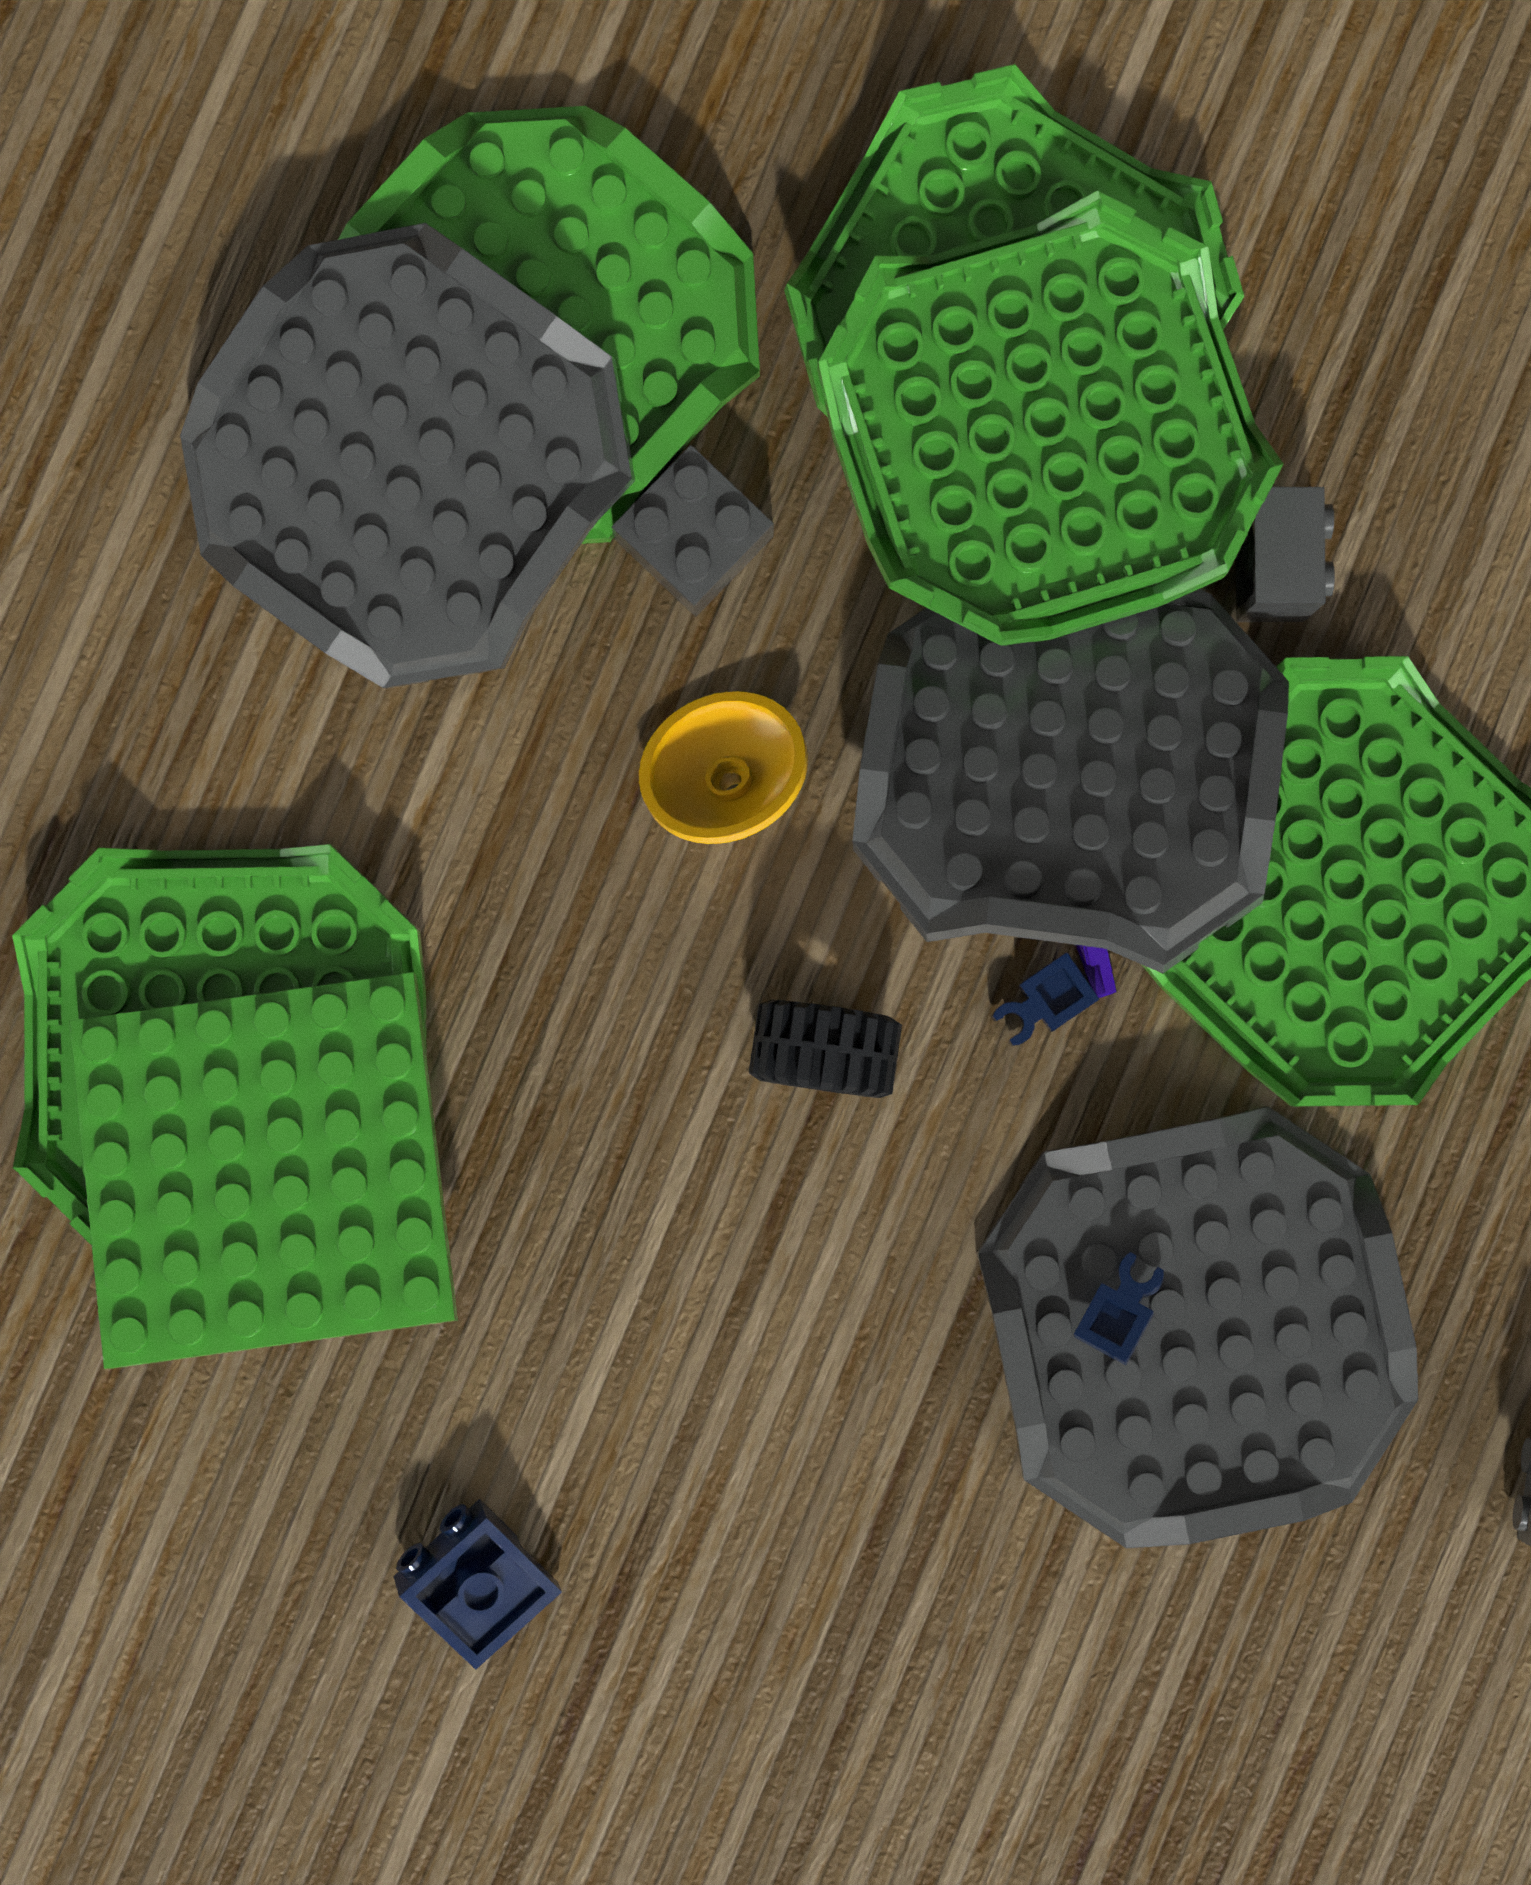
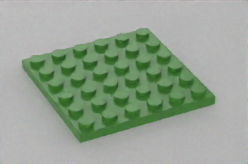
M414 972L69 1021L104 1369L458 1321L417 975Z

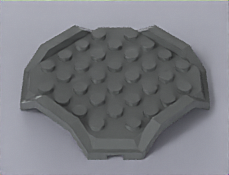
M426 223L308 245L262 286L197 383L180 438L200 554L240 592L321 651L382 688H394L447 677L505 669L529 618L588 533L635 482L629 439L626 437L621 409L622 397L616 360L555 314Z
M1202 589L1193 591L1160 607L1055 639L1003 646L925 608L888 633L878 662L859 771L852 840L853 851L877 881H882L900 903L901 911L926 942L991 933L1104 948L1163 974L1196 951L1200 942L1224 925L1228 928L1263 902L1276 821L1288 717L1289 681L1219 602Z
M1261 1107L1216 1119L1102 1142L1042 1152L1020 1185L1017 1194L976 1252L991 1309L1009 1396L1022 1478L1126 1549L1187 1545L1302 1522L1352 1503L1418 1401L1417 1347L1393 1234L1371 1175L1270 1107ZM1131 1252L1137 1255L1136 1263L1130 1272L1133 1280L1139 1283L1149 1281L1157 1267L1164 1270V1279L1160 1289L1155 1294L1144 1297L1140 1303L1153 1310L1154 1315L1127 1365H1124L1074 1337V1332L1101 1283L1117 1291L1121 1284L1119 1279L1120 1263Z

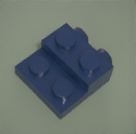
M481 1499L476 1501L470 1508L464 1504L454 1507L440 1524V1531L442 1533L426 1547L421 1543H417L408 1548L397 1562L396 1569L399 1572L393 1576L399 1597L475 1670L562 1593L558 1581L521 1546L517 1535Z

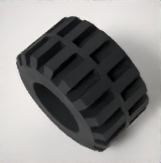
M770 1000L758 1005L749 1074L763 1082L882 1098L893 1093L902 1024L892 1017L871 1012L796 1001Z

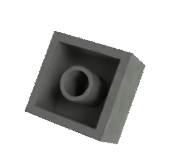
M692 445L681 454L611 527L615 541L695 617L774 537V523Z
M1324 487L1271 488L1236 556V622H1304L1326 603V596L1333 595L1335 570L1332 561H1325V539H1331L1333 535L1334 509L1332 504H1325Z

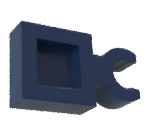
M1066 952L1018 985L1027 998L1022 1003L1008 1002L1002 1004L995 1009L991 1017L994 1021H998L1006 1014L1013 1013L1021 1019L1022 1028L1020 1032L1008 1040L1011 1046L1026 1042L1031 1037L1035 1023L1039 1020H1042L1048 1030L1053 1032L1100 999Z
M1131 1252L1120 1263L1119 1279L1121 1284L1117 1291L1101 1283L1074 1332V1337L1124 1365H1127L1154 1315L1153 1310L1140 1303L1144 1297L1155 1294L1160 1289L1164 1279V1270L1157 1267L1149 1281L1139 1283L1133 1280L1130 1272L1136 1263L1137 1255Z

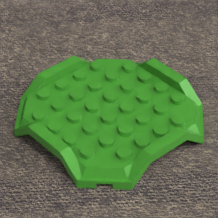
M1015 64L975 73L972 79L941 86L940 82L899 91L861 163L810 250L787 282L784 290L817 408L827 416L817 372L818 361L838 324H841L854 300L855 292L875 255L930 256L1038 224L1097 190L1136 209L1134 216L1166 232L1171 227L1209 247L1218 317L1224 330L1245 296L1233 256L1228 257L1219 227L1223 220L1212 182L1150 168L1055 111Z
M587 106L465 113L424 138L347 222L338 238L339 240L426 223L555 314L616 360L622 397L621 409L626 437L629 439L635 482L598 520L582 544L611 542L614 538L611 527L648 490L726 403L760 377L753 252L715 207L625 127Z
M1098 190L1038 224L930 256L875 255L855 292L854 300L841 324H838L818 361L817 372L832 439L867 545L888 588L1000 646L1055 639L1160 607L1224 578L1229 572L1260 507L1264 503L1284 464L1255 424L1218 317L1209 247L1171 227L1166 232L1134 216L1136 209Z
M1374 656L1362 659L1287 657L1276 666L1289 681L1288 717L1276 821L1263 902L1228 928L1224 925L1200 942L1196 951L1162 974L1149 967L1142 966L1159 987L1231 1057L1290 1106L1419 1105L1446 1065L1512 996L1531 979V787L1521 782L1438 702L1408 656Z
M330 844L284 849L164 851L98 848L68 878L70 882L47 905H42L12 935L24 991L25 1109L12 1168L43 1198L47 1197L71 1221L69 1224L92 1246L70 1020L414 972L417 975L426 1048V985L420 930Z

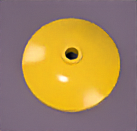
M740 691L721 692L704 696L684 705L671 714L649 739L643 751L639 767L641 795L653 818L664 829L679 838L705 844H720L740 840L771 825L794 802L802 788L807 773L808 751L806 742L794 717L783 706L770 698ZM739 784L735 788L727 790L731 785Z

